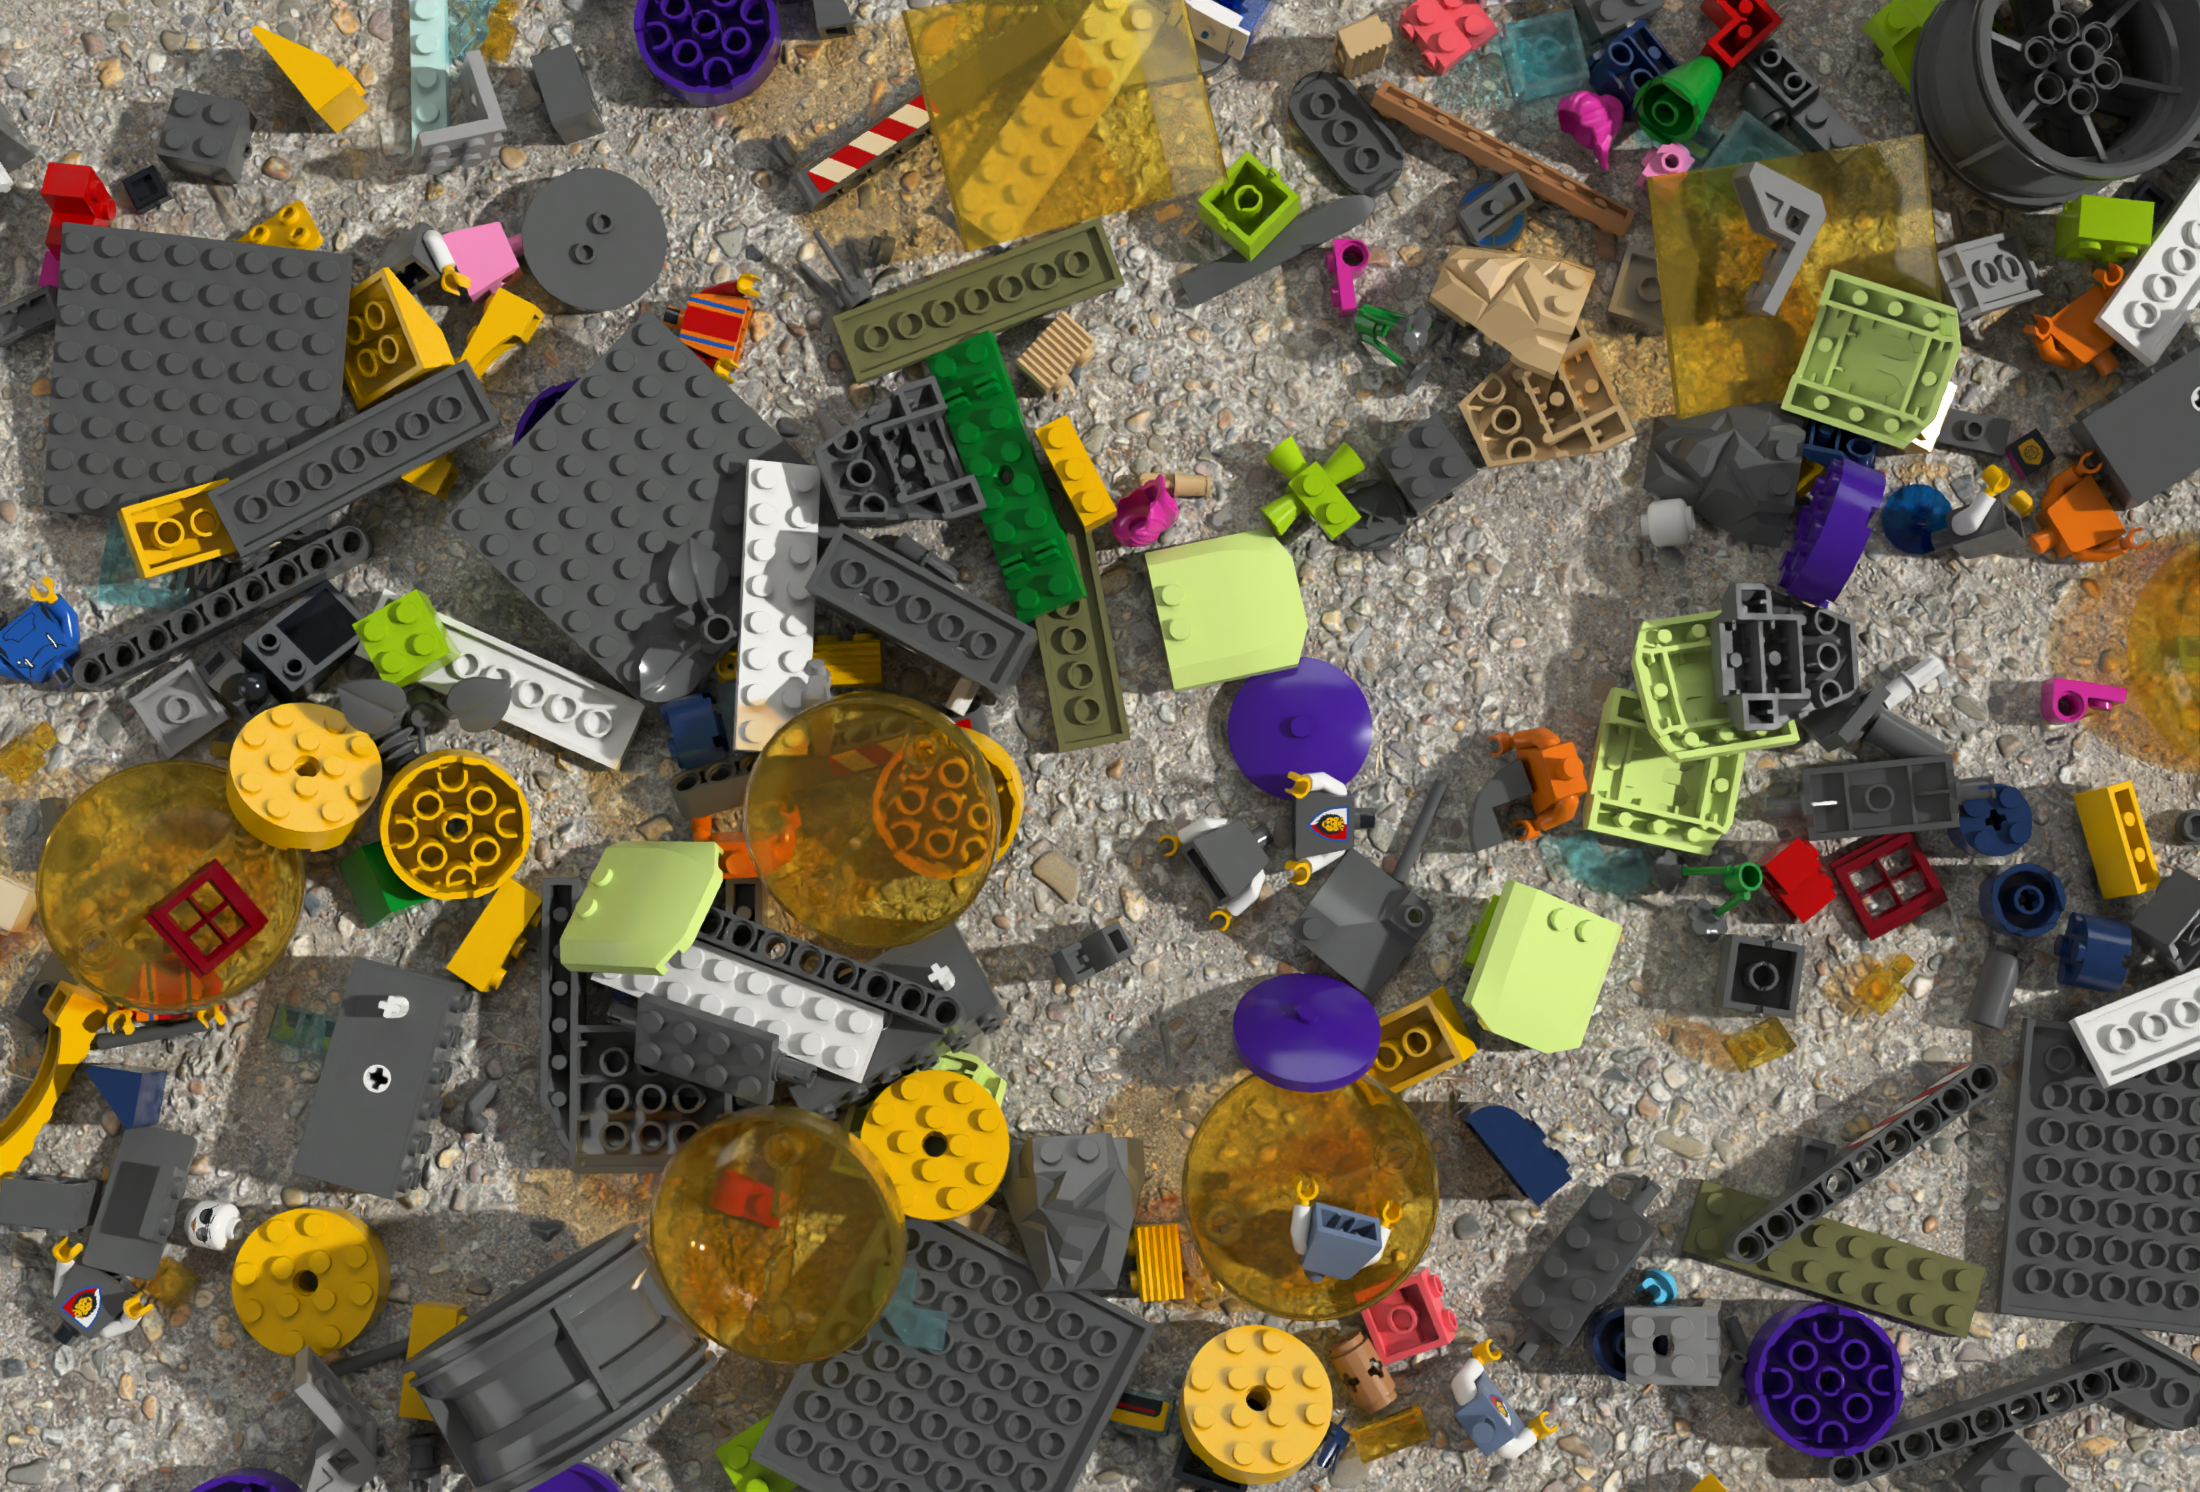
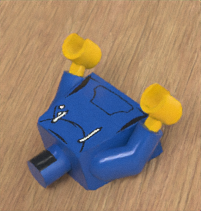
M45 576L42 582L49 590L41 592L32 583L30 594L37 602L0 631V676L21 683L34 681L41 684L52 678L62 690L75 683L72 675L73 669L69 663L82 652L78 644L81 638L79 617L61 594L54 593L55 583L53 579Z

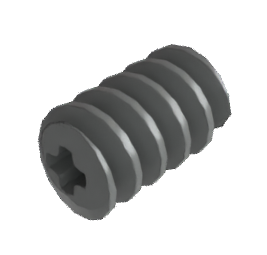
M406 714L402 718L394 717L392 725L387 730L378 733H368L371 734L370 739L374 741L375 745L379 746L377 749L381 759H385L382 763V768L385 771L397 773L411 761L420 757V752L416 753L414 751L419 746L418 739L409 741L407 738L415 730L414 727H401V724L407 719Z

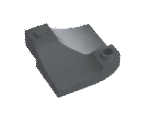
M1351 848L1311 898L1286 934L1373 1000L1409 951L1428 930L1433 920V913L1427 902L1402 886L1354 848ZM1412 909H1416L1421 913V919L1418 923H1412L1408 918V914Z

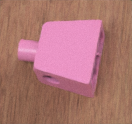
M492 222L442 235L459 273L468 276L471 280V287L467 291L475 306L487 300L491 294L495 295L499 287L504 289L524 275L516 259L524 255L522 232L507 238L500 222Z

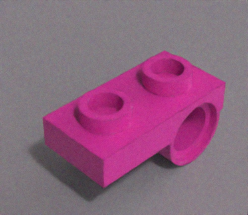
M1334 239L1331 251L1325 254L1327 272L1334 273L1335 286L1330 287L1332 308L1338 307L1339 318L1353 317L1357 308L1353 279L1359 278L1364 273L1369 260V250L1362 241L1357 239ZM1347 253H1354L1359 256L1361 263L1357 266H1349L1343 261L1342 256Z

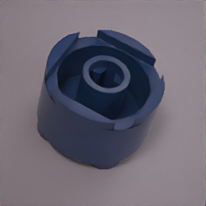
M711 689L667 701L666 704L660 705L665 726L669 725L673 738L667 739L672 759H677L680 769L691 770L730 759L727 753L730 750L721 713L718 714L717 710L713 711L712 705L716 704L717 700Z
M1998 783L1989 786H1979L1980 790L1995 788L1996 799L1987 798L1961 801L1962 805H1958L1960 827L1947 828L1948 835L1953 844L1976 858L2005 856L2022 847L2032 834V813L2028 802L2017 788ZM1992 817L1993 824L1987 826L1985 819Z
M2033 863L2000 867L1990 873L1979 886V908L1982 917L1994 932L2009 937H2033L2049 932L2058 923L2057 921L2066 905L2065 890L2059 878L2051 871ZM2021 895H2024L2026 902L2021 903L2020 906L2018 899Z
M2072 912L2068 919L2065 934H2058L2054 943V954L2060 956L2057 982L2094 991L2115 993L2121 987L2128 970L2126 967H2121L2123 955L2131 956L2132 936L2129 926L2118 920Z
M1616 1302L1601 1308L1587 1324L1586 1346L1591 1359L1600 1369L1609 1376L1626 1382L1625 1349L1619 1345L1623 1342V1336L1625 1335L1624 1307L1638 1305L1628 1302ZM1659 1335L1654 1339L1653 1347L1658 1354L1663 1356L1667 1354L1668 1340L1666 1335Z

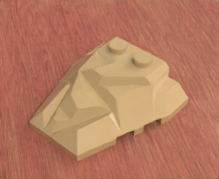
M1452 244L1429 302L1463 327L1471 324L1485 334L1483 341L1492 347L1495 342L1512 354L1510 361L1518 367L1553 380L1580 316L1596 270L1563 257Z
M1578 318L1553 380L1518 367L1510 361L1512 356L1510 354L1508 356L1509 360L1495 374L1491 372L1458 404L1489 469L1601 453L1636 436L1580 318Z

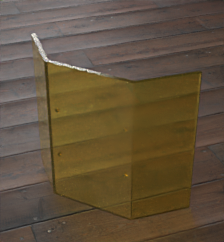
M966 0L901 11L964 253L1229 184L1185 0Z
M1925 134L1754 161L1820 194L1827 214L1775 316L1755 317L1743 311L1747 303L1744 300V296L1748 287L1753 281L1758 282L1764 270L1761 267L1764 256L1770 248L1775 249L1776 244L1751 232L1731 182V177L1737 166L1752 162L1646 177L1675 420L1731 406L1784 399L1792 375L1796 373L1820 305L1818 303L1831 269L1943 304Z

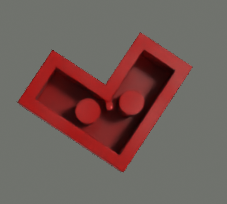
M1704 0L1699 8L1712 20L1720 31L1705 44L1699 56H1710L1720 64L1723 70V82L1744 63L1746 58L1757 51L1775 34L1784 20L1764 0Z
M48 162L40 193L53 211L45 245L55 259L60 261L62 222L109 227L110 221H113L116 215V204L92 166Z
M1799 837L1780 841L1755 862V864L1760 865L1763 876L1762 886L1794 924H1804L1837 896L1831 889L1834 886L1832 880L1820 869L1822 864L1817 860L1819 857L1818 851L1808 840L1804 839L1801 841Z

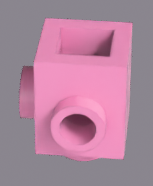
M1673 142L1670 145L1662 144L1659 149L1652 146L1640 163L1646 168L1635 184L1662 203H1665L1695 159L1690 156V152L1685 146L1677 142Z

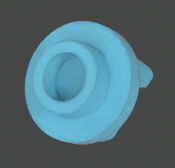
M1658 1268L1650 1269L1645 1274V1280L1638 1284L1635 1289L1637 1293L1648 1289L1654 1296L1653 1301L1647 1306H1659L1662 1303H1670L1677 1296L1674 1278L1668 1272Z

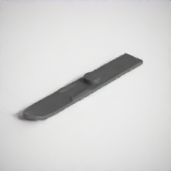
M1350 195L1336 200L1288 224L1251 262L1236 250L1179 278V281L1194 308L1355 228L1373 214L1376 208V201L1366 195Z

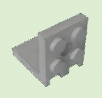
M480 49L465 53L459 78V85L472 122L418 133L412 157V164L416 174L426 172L428 175H437L445 172L449 167L461 165L463 168H470L479 165L482 160L499 157L497 147L502 146L504 140L501 133L506 132L507 127Z
M1705 1299L1702 1307H1624L1626 1383L1719 1386L1723 1372L1721 1299ZM1659 1335L1669 1336L1675 1344L1674 1352L1667 1356L1658 1354L1653 1347L1654 1339Z

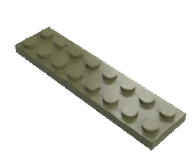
M1099 217L832 316L856 382L860 385L925 361L926 358L984 331L989 330L995 335L1124 287L1125 283Z
M1049 463L1040 465L1088 595L1086 598L1035 619L1059 752L1064 753L1129 741L1131 738L1092 530L1085 534ZM1009 470V471H1008V476H1009V481L1011 482V481H1012V478H1013V474H1012V472Z
M1703 1179L1700 1180L1681 1250L1967 1339L1986 1272L1985 1267L1825 1217H1820L1758 1263L1743 1264L1734 1262L1723 1251L1722 1242L1725 1235L1771 1201ZM1775 1215L1769 1219L1767 1224L1769 1233L1772 1235L1776 1234L1779 1229V1220ZM1743 1237L1739 1241L1738 1251L1742 1256H1745L1750 1250V1242L1746 1237Z

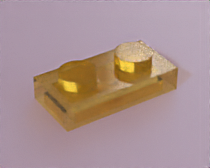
M1776 1015L1736 1032L1721 1042L1741 1073L1786 1055L1797 1047Z
M1419 1403L1350 1429L1362 1464L1369 1463L1431 1438Z

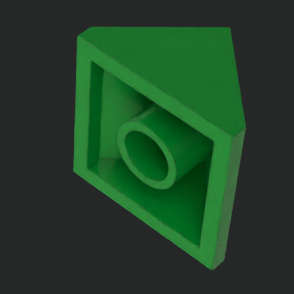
M381 840L361 846L339 863V867L368 929L434 899L414 890L399 878L386 858Z

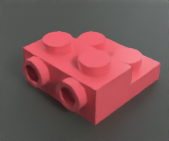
M1417 0L1401 12L1399 19V29L1402 35L1410 43L1413 41L1422 51L1421 57L1424 63L1431 70L1436 69L1441 77L1497 36L1499 29L1476 0Z
M1428 1267L1397 1277L1392 1282L1360 1292L1355 1296L1375 1349L1384 1365L1447 1345L1456 1337L1454 1333L1458 1329L1456 1316L1451 1309L1445 1310L1440 1296L1444 1295L1443 1284L1437 1274L1431 1275Z

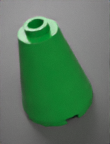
M1701 55L1646 81L1636 92L1633 101V109L1637 107L1640 116L1637 120L1640 128L1650 138L1661 144L1670 145L1672 142L1686 143L1698 131L1722 82L1723 70L1720 64L1710 56Z

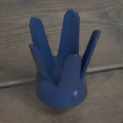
M1346 1417L1342 1418L1339 1425L1330 1421L1326 1435L1319 1445L1320 1447L1326 1441L1317 1460L1319 1467L1328 1468L1336 1454L1332 1475H1334L1341 1450L1345 1449L1351 1437L1349 1432L1341 1428L1346 1421Z

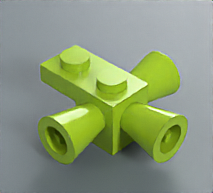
M1293 436L1288 437L1277 445L1264 458L1291 480L1285 490L1288 494L1259 508L1265 521L1280 537L1301 512L1307 518L1312 516L1331 541L1335 540L1361 519L1360 514L1336 486L1366 470L1359 456L1346 442H1343L1322 467L1317 461L1308 467Z

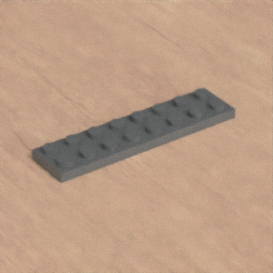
M465 359L207 492L240 556L246 558L502 426V423L469 360Z

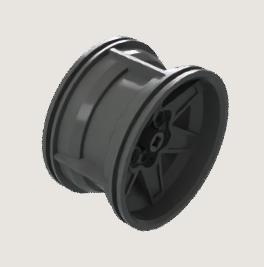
M1940 0L1925 21L1914 48L1910 70L1911 102L1920 134L1927 148L1946 174L1958 185L1976 197L1999 207L2019 211H2046L2064 207L2066 200L2072 203L2082 194H2095L2112 181L2127 179L2161 165L2181 152L2200 132V0H2090L2093 4L2077 18L2067 11H2061L2059 0H2008L2019 37L2000 35L1992 31L1994 14L2003 0ZM2052 27L2056 30L2058 38L2053 34ZM2116 33H2118L2124 45L2132 78L2122 75L2121 67L2116 60L2110 57H2103L2104 53L2112 45V40ZM2028 52L2033 56L2034 63L2029 59ZM2095 73L2097 74L2099 82L2095 78ZM1998 81L2005 83L2007 86V89L2003 94L2000 90ZM2038 90L2043 92L2044 98L2039 95ZM2071 97L2075 100L2077 109L2073 106ZM2093 111L2129 121L2120 137L2106 151H2104L2090 118V113ZM2039 122L2043 123L2048 146L2036 139L2028 131Z
M636 1221L606 1235L519 1286L424 1347L400 1366L403 1374L411 1371L415 1372L416 1375L409 1380V1384L411 1387H415L472 1483L471 1489L473 1492H527L587 1458L650 1417L696 1383L716 1364L717 1356L713 1351L704 1352L709 1346L706 1338H700L647 1249V1238L642 1236L635 1239L634 1234L640 1230Z

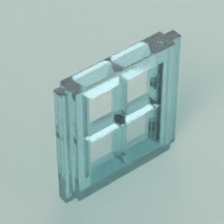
M111 518L108 523L98 587V600L175 611L186 606L190 589L184 587L189 567L177 571L175 590L148 587L149 579L142 581L141 586L115 583L117 564L134 566L135 564L132 558L119 557L121 538L124 537L119 520Z

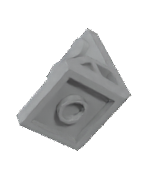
M1752 162L1737 166L1731 177V182L1751 232L1776 244L1775 249L1770 248L1761 263V267L1764 270L1758 282L1753 281L1748 287L1744 296V300L1747 303L1743 311L1755 317L1775 316L1827 214L1820 194L1758 162Z
M2020 228L1951 246L1881 283V285L1957 308L1959 328L1993 311L2035 300L2047 294Z
M307 1345L296 1353L293 1394L302 1407H309L317 1415V1423L303 1469L302 1492H354L374 1477L377 1460V1420L317 1353Z

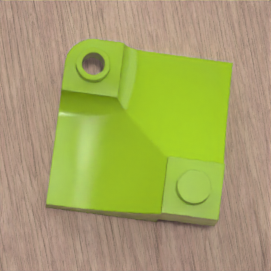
M1892 0L1862 27L1883 52L1884 56L1880 58L1881 62L1910 96V70L1914 48L1925 21L1940 0ZM1994 16L1992 31L2000 35H2006L2004 27Z

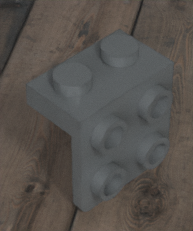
M1880 683L1864 692L1860 689V693L1827 708L1814 710L1808 713V716L1796 719L1795 721L1828 753L1844 745L1849 748L1863 736L1864 732L1861 728L1867 721L1871 723L1885 710L1882 704L1891 693Z

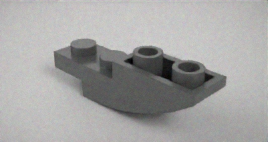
M1773 39L1769 40L1744 60V64L1754 81L1759 82L1762 88L1787 108L1786 114L1789 117L1787 125L1811 152L1817 149L1838 170L1865 149L1867 141L1819 94L1820 86Z

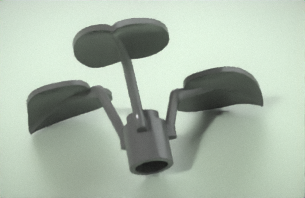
M694 538L686 539L675 552L669 566L668 585L674 598L681 604L690 605L700 600L708 616L703 620L700 627L702 638L685 653L681 646L673 641L656 642L647 648L639 666L640 696L644 700L667 702L688 695L698 685L702 674L700 665L689 657L707 643L722 644L731 637L738 640V632L733 630L731 620L725 615L715 614L714 609L711 608L707 601V598H717L726 590L729 583L728 567L719 554Z
M470 677L456 682L447 694L449 710L440 703L439 699H433L432 693L425 688H414L405 694L398 685L385 680L359 679L337 684V692L348 723L356 730L364 733L385 731L392 725L394 717L402 718L406 713L408 721L412 725L417 726L420 756L427 754L424 727L434 721L436 710L450 720L458 718L460 726L467 732H483L497 725L504 717L510 704L512 687L511 681L508 678Z

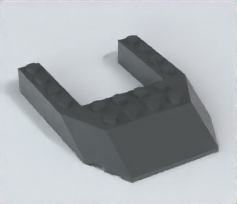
M542 878L540 1100L545 1111H548L557 1130L556 1133L561 1144L565 1146L569 1154V1160L576 1174L725 1173L759 1104L634 1063L636 1040L634 1030L616 1024H586L587 972L569 971L561 964L560 938L575 910L577 902L587 886L588 879ZM768 878L726 879L725 911L768 927ZM744 931L740 934L737 941L738 946H745L749 943L752 937L751 931Z

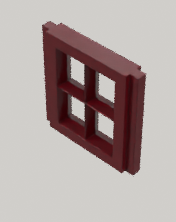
M1912 832L1884 834L1828 864L1847 902L1870 941L1948 901L1945 891ZM1904 847L1913 865L1889 877L1880 859ZM1874 863L1883 881L1859 893L1850 875ZM1917 871L1926 889L1902 901L1893 883ZM1887 887L1896 905L1872 917L1863 899Z
M216 858L205 863L148 909L149 912L143 916L198 979L214 970L265 928L264 925L269 922L266 916ZM207 881L224 900L209 913L191 895ZM184 900L202 918L186 932L169 914L171 910ZM227 906L245 924L229 938L213 920ZM205 924L223 942L207 956L190 938Z

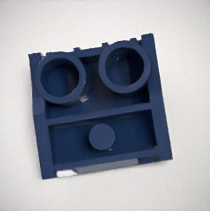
M1644 18L1621 32L1604 47L1592 54L1585 62L1589 85L1600 96L1609 94L1617 97L1623 104L1625 116L1631 117L1637 111V107L1633 109L1634 97L1646 81L1679 66L1646 26L1648 23Z
M1809 418L1802 455L1828 468L1833 458L1837 459L1843 456L1874 469L1879 441Z

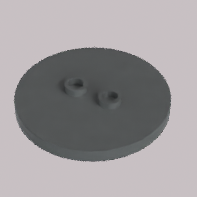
M583 168L566 172L554 178L536 194L524 218L522 245L524 257L532 276L552 298L577 310L606 312L633 303L651 288L658 278L665 261L667 234L665 223L657 204L638 183L611 170Z

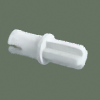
M1929 655L1908 671L1901 670L1898 672L1899 677L1885 686L1891 693L1882 704L1885 709L1890 711L1891 708L1911 694L1918 695L1921 687L1944 671L1941 661L1934 655Z

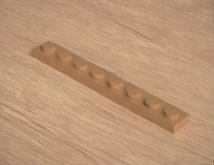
M1386 80L1383 81L1370 103V106L1376 108L1382 116L1399 120L1408 125L1413 132L1419 135H1427L1439 141L1445 149L1462 153L1482 168H1490L1502 174L1503 177L1511 171H1517L1525 186L1534 191L1539 198L1545 201H1553L1565 207L1575 217L1588 219L1597 224L1605 233L1623 237L1636 212Z

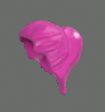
M1577 91L1561 98L1556 110L1561 131L1563 133H1571L1581 146L1593 150L1601 169L1607 171L1608 154L1611 145L1620 133L1625 116L1623 104L1615 96L1609 94L1600 96L1590 91Z
M1161 474L1155 480L1152 479L1145 482L1144 486L1136 488L1129 495L1118 499L1116 508L1117 518L1112 520V532L1116 540L1123 546L1145 547L1155 542L1162 531L1167 530L1178 519L1180 512L1177 501L1167 493L1165 478Z

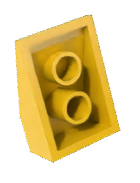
M254 26L250 29L314 110L336 133L370 108L362 98L367 92L343 64L337 68L328 57L259 26Z
M229 477L120 508L116 512L141 582L238 551L207 492L229 482Z
M1444 985L1379 1018L1381 1026L1379 1051L1371 1068L1359 1079L1370 1100L1375 1104L1464 1062L1478 1051Z

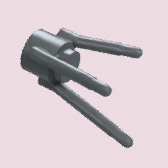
M815 229L813 231L815 239L842 280L836 285L839 292L835 291L804 262L798 264L799 268L835 301L839 309L846 307L847 310H851L868 303L873 297L870 293L873 287L865 276L853 243L847 241L846 247L858 279L854 274L848 276L819 230Z

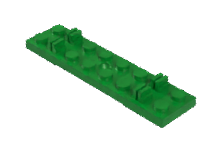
M989 330L984 331L926 358L932 376H935L946 403L947 410L945 415L967 476L975 475L987 505L986 510L980 511L1018 620L1027 623L1088 597L1018 405L994 333ZM1010 470L1013 474L1012 481L1005 484L1002 481V475L1005 471Z

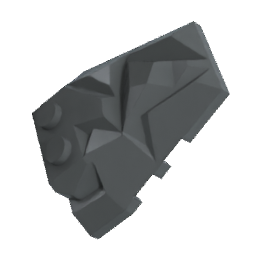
M935 376L901 385L882 403L871 407L863 417L852 425L848 424L813 450L812 454L839 520L953 521L986 510L987 505L975 475L965 477L943 422L942 416L947 410V406Z
M1761 402L1655 417L1642 488L1664 500L1683 499L1687 506H1693L1694 513L1703 517L1704 522L1712 526L1716 524L1733 534L1732 537L1741 542L1779 548L1786 530L1788 516L1792 513L1795 503L1806 437L1803 430L1804 416L1781 409L1782 404Z
M1766 583L1729 584L1721 601L1722 613L1713 618L1710 624L1714 698L1720 704H1727L1728 717L1738 731L1776 730L1783 727L1782 724L1801 719L1808 716V713L1814 710L1827 708L1860 693L1856 625L1854 620L1828 609L1803 604L1800 599L1792 595L1784 596L1775 592L1774 587Z
M1103 1132L1032 1137L1027 1139L1025 1144L1010 1146L1007 1169L999 1186L1011 1212L1016 1230H1018L1025 1247V1252L1042 1294L1117 1289L1128 1247L1129 1234L1132 1223L1135 1221L1138 1200L1146 1179L1143 1140L1130 1137L1113 1138L1111 1133Z

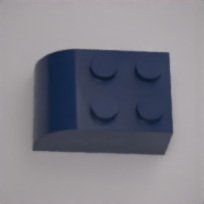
M1491 1102L1472 1104L1457 1114L1519 1192L1530 1203L1539 1206L1572 1179L1566 1171L1570 1164L1557 1149L1547 1148L1543 1143L1547 1136L1534 1120L1524 1119L1516 1111Z

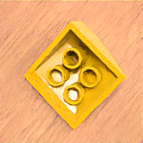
M389 267L380 269L350 290L344 377L358 410H364L391 398L394 393L399 394L455 365L442 330Z

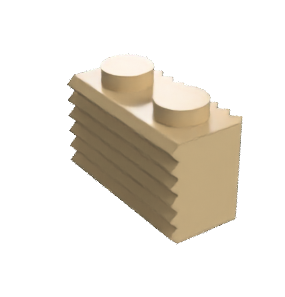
M1375 13L1336 29L1331 52L1341 75L1348 80L1350 78L1355 80L1356 75L1361 77L1363 73L1368 74L1369 70L1375 71L1376 67L1381 69L1385 55L1389 54L1388 44L1393 41L1391 30L1386 21L1381 22L1378 14Z
M1062 311L1015 361L1016 370L1042 392L1044 396L1048 397L1053 391L1059 394L1071 381L1068 374L1077 365L1080 368L1085 367L1094 357L1096 352L1092 349L1095 347V339L1065 311Z

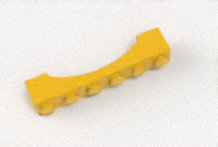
M500 287L495 295L491 294L487 298L483 307L484 316L479 325L473 326L466 339L468 346L462 357H457L454 360L455 364L465 359L469 360L478 379L508 350L521 342L528 345L544 316V313L536 305ZM453 450L401 477V479L445 501L461 470L454 465Z
M60 980L44 1007L42 1013L49 1019V1029L42 1062L23 1098L0 1123V1190L2 1178L10 1177L13 1171H17L23 1158L31 1153L34 1140L41 1127L50 1120L55 1103L59 1096L68 1089L71 1083V1076L79 1062L86 1058L90 1049V1043L95 1034L107 1022L108 1012L111 1007L98 994Z

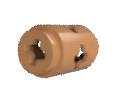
M1355 1330L1340 1337L1329 1346L1330 1360L1358 1408H1363L1366 1414H1370L1384 1408L1397 1397V1393L1394 1390L1396 1384L1368 1336H1363L1360 1330ZM1371 1358L1374 1362L1379 1363V1370L1376 1366H1371ZM1346 1373L1350 1378L1355 1379V1385H1353L1351 1381H1347Z

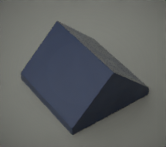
M120 1063L91 1065L85 1069L126 1130L154 1126L159 1122L168 1071Z

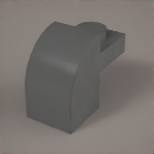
M1117 921L1050 957L1055 965L1058 976L1063 980L1068 989L1136 952L1120 922Z

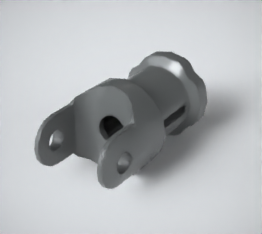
M422 1433L406 1437V1443L410 1445L411 1467L407 1470L409 1492L414 1490L415 1492H421V1480L429 1484V1492H442L441 1465L437 1464L436 1443L440 1441L438 1433Z

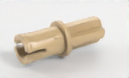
M1175 470V474L1143 472L1140 475L1139 487L1144 486L1145 482L1149 480H1155L1161 474L1165 478L1167 493L1174 495V499H1177V496H1203L1210 498L1211 475L1179 474V470Z

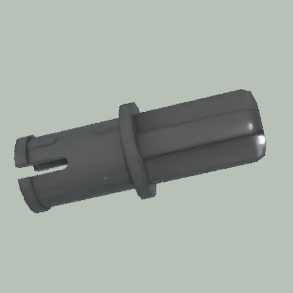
M903 533L892 549L896 554L953 585H956L960 578V572L936 556L934 549L929 551L909 537L907 533Z

